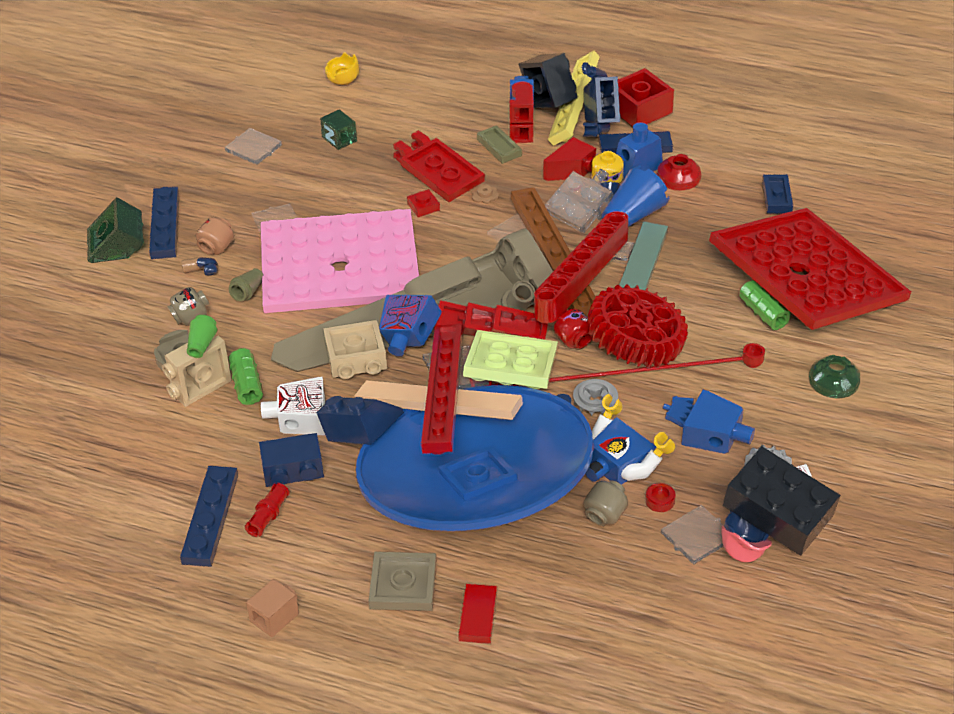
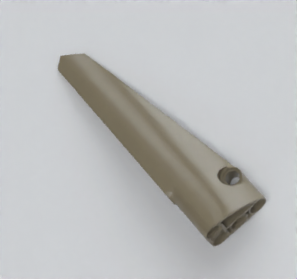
M523 228L501 238L492 252L475 259L464 257L409 281L405 285L404 290L392 295H432L437 305L442 300L464 306L470 302L495 308L496 305H502L526 311L529 306L534 304V292L551 275L553 270L531 233ZM385 298L275 343L271 361L296 372L329 364L323 328L377 320L378 326H380ZM435 328L432 329L428 337L434 336ZM381 334L384 348L388 349L390 344H388L386 339Z

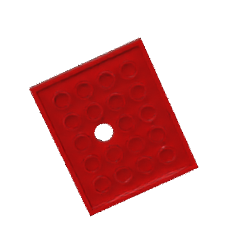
M808 208L711 232L709 241L720 252L725 254L736 266L740 267L752 280L763 287L811 330L908 301L912 291ZM790 267H791L793 270L798 271V272L807 271L808 274H806V275L796 274V273H794L793 271H791Z

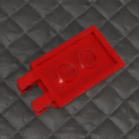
M419 130L411 134V138L416 140L411 143V147L401 140L393 144V148L398 150L393 153V157L400 162V165L447 202L453 201L485 181V174L438 138L430 140L427 135Z

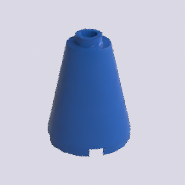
M640 165L634 166L628 172L603 211L602 219L610 212H624L628 215L629 227L663 208L670 200V197L666 198L664 193L668 189L661 178L652 170L647 169L643 171L639 169Z

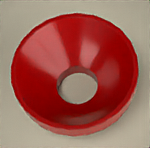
M678 154L662 161L658 166L657 175L668 189L678 191L689 190L696 187L701 181V168L688 155Z

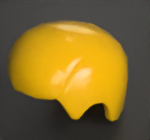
M344 52L341 57H335L328 61L325 67L327 78L331 82L340 85H346L354 81L359 74V63L356 55L353 54L351 57Z

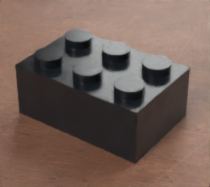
M761 446L728 484L723 506L801 556L834 516L841 495Z

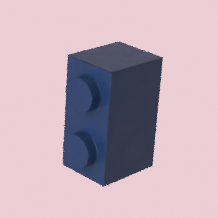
M317 433L259 442L266 487L273 486L274 483L288 484L324 478Z

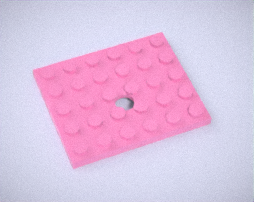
M411 209L261 222L264 313L370 304L385 298L386 295H392L404 290L405 285L409 281L419 276ZM343 261L348 263L345 266V270L335 271L332 266L335 262Z

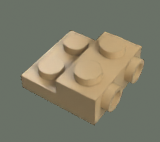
M377 320L323 328L333 378L349 379L354 374L365 372L374 375L381 370L387 369L386 351Z
M219 335L213 338L201 358H194L188 355L186 352L187 344L165 355L166 363L162 365V370L170 380V384L166 385V389L172 399H178L185 407L232 381L225 341Z

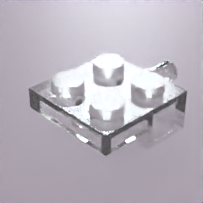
M600 168L597 174L590 179L573 171L545 204L549 214L584 233L596 218L602 220V213L613 197L611 190L600 185L608 176V173Z

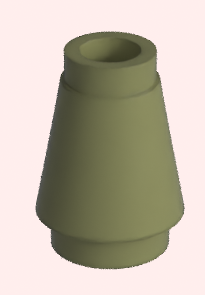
M254 268L233 278L229 285V293L236 301L249 300L262 282V276L264 275L262 271Z

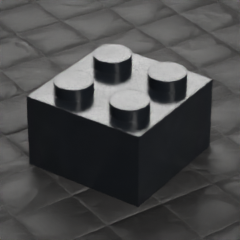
M565 53L541 54L518 64L522 76H528V79L534 80V108L558 107L578 98L576 83L572 79L569 69L570 63Z

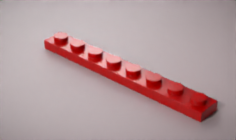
M462 323L435 325L421 439L422 454L432 453L439 455L445 452H453L463 338Z

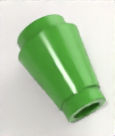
M197 315L190 322L186 352L191 357L201 358L216 335L217 323L212 317Z

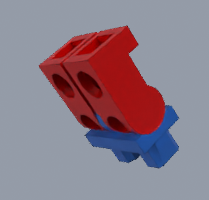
M515 76L514 80H510L509 126L510 138L515 143H533L534 80L528 79V76Z

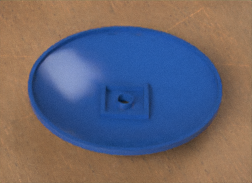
M490 385L468 387L462 390L521 395L523 404L513 420L456 414L453 452H445L439 455L432 453L422 454L421 439L425 411L403 409L404 413L371 445L363 444L356 462V476L360 491L366 501L382 515L402 524L422 529L466 531L499 526L525 518L561 499L585 475L593 458L594 444L592 431L585 416L566 400L551 393L527 387Z

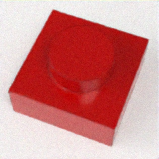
M429 189L407 196V204L418 218L440 210V202Z

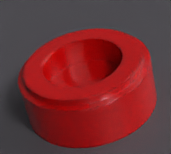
M664 483L652 484L646 490L645 503L652 511L667 512L674 507L675 491L671 486Z

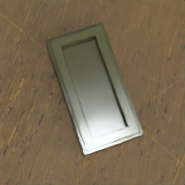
M497 125L477 133V140L502 164L522 156V149Z

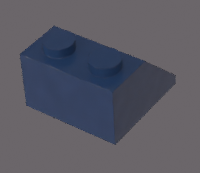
M341 396L329 398L326 400L325 405L316 412L328 441L371 445L404 413L401 407L377 399H363L362 397L345 398Z

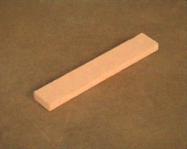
M366 380L354 396L355 398L377 399L402 409L425 411L428 386ZM458 389L456 414L513 420L523 404L522 396Z

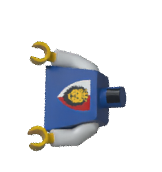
M607 394L602 400L605 412L603 415H599L592 429L593 458L585 474L592 482H596L603 476L610 481L613 480L620 484L627 481L646 479L663 459L661 457L662 454H670L675 450V443L672 439L667 441V434L660 432L655 436L653 444L618 417L612 420V415H617L622 411V403L617 399L615 405L609 407L613 397Z

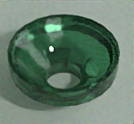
M829 355L814 362L809 372V383L816 392L823 396L845 398L853 395L860 386V371L846 357ZM830 364L841 365V366L844 367V369H843V370H834V369L830 368L829 365H830Z

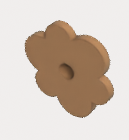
M482 184L478 186V189L472 190V200L474 202L489 204L491 201L499 199L496 187Z

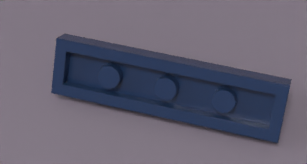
M178 187L153 189L149 248L151 259L175 258L177 256Z
M208 466L180 555L182 565L212 567L238 479L237 468Z

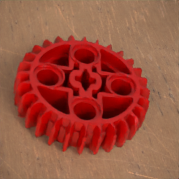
M628 284L624 288L616 285L614 289L608 287L606 291H601L593 300L587 317L588 333L593 335V342H600L599 349H607V355L613 354L617 360L620 358L626 360L627 365L633 362L637 367L644 364L647 368H650L652 364L655 367H660L661 364L668 365L670 361L676 359L687 339L688 325L685 323V316H681V310L674 309L675 303H668L667 297L661 298L658 296V292L651 293L648 291V288L645 290L639 289L638 285L631 288Z

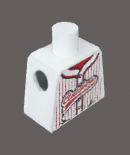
M323 377L279 385L277 387V401L261 402L262 419L278 418L280 432L284 434L317 433V435H325L316 414L325 405Z

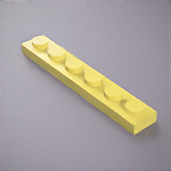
M595 50L576 61L572 72V79L576 83L578 98L560 105L548 137L553 146L560 142L568 141L574 134L575 125L583 108V89L591 80L590 77L583 74L582 64L587 62L590 66H597L600 57Z

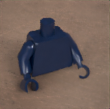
M584 62L582 64V72L591 78L590 82L583 89L585 120L592 123H583L585 127L583 137H597V135L607 133L610 130V123L620 122L618 76L608 77L605 71Z

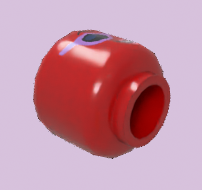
M579 309L566 310L554 324V333L568 348H584L593 339V335L588 333V318Z

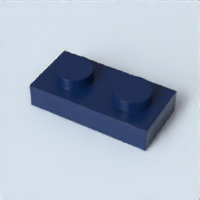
M763 174L762 184L767 213L782 214L793 211L788 174Z

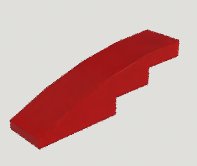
M442 300L438 303L442 313L435 325L462 323L463 334L475 336L477 330L546 339L548 323L537 321L535 313L502 305H496L495 308L470 302L466 306Z

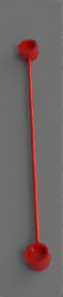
M749 343L744 346L741 357L553 377L549 379V382L743 360L746 366L757 368L764 362L765 349L760 344ZM470 378V387L503 385L492 384L490 380L475 381Z

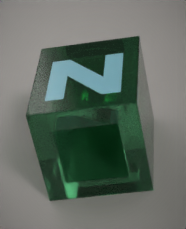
M340 109L320 118L322 138L337 150L357 142L356 122Z

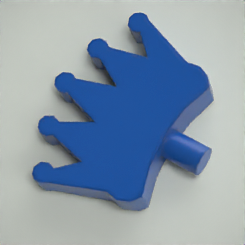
M678 396L672 397L671 405L664 403L663 409L668 410L665 419L683 427L694 406L692 405L694 399Z

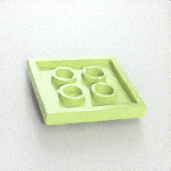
M477 330L464 365L463 377H470L475 381L490 380L497 381L503 385L517 384L532 389H547L558 341Z

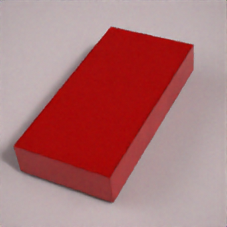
M466 583L459 628V641L491 644L497 586Z

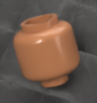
M210 217L196 232L197 246L208 255L223 253L234 238L231 224L224 218Z

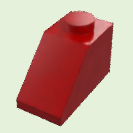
M575 137L571 138L543 160V179L546 181L583 178L586 174L592 172V161L596 156V147Z

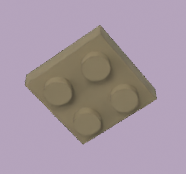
M374 552L368 600L369 609L432 611L436 553Z

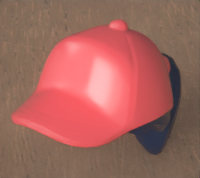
M732 511L725 518V523L721 527L724 549L732 558L740 562L757 560L772 544V541L768 539V534Z

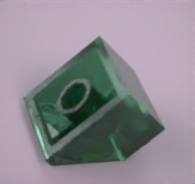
M116 197L87 228L88 261L90 263L128 259L135 251H139L144 243L142 211Z

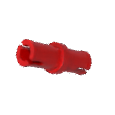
M274 483L266 497L259 500L255 506V513L245 524V530L253 537H261L269 522L276 519L280 506L289 496V490L285 485Z

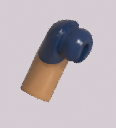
M196 257L181 260L184 273L204 269L205 275L212 276L218 272V263L214 258Z

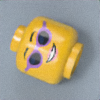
M605 151L596 155L592 161V180L599 186L601 182L621 183L623 180V159L611 151Z

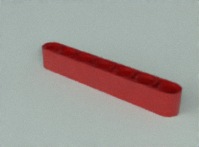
M619 211L608 213L534 292V311L537 321L552 323L558 320L560 315L568 309L628 241V215Z

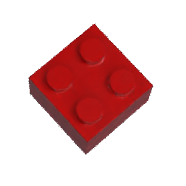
M646 68L618 79L620 117L631 126L636 123L649 124L673 113L674 89Z

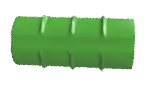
M754 280L745 283L740 289L739 297L746 303L747 307L751 308L773 330L783 328L790 320V312Z
M240 348L229 355L230 370L232 371V379L235 384L234 389L236 390L238 400L244 405H252L262 399V384L259 381V373L257 372V364L253 354L249 349Z

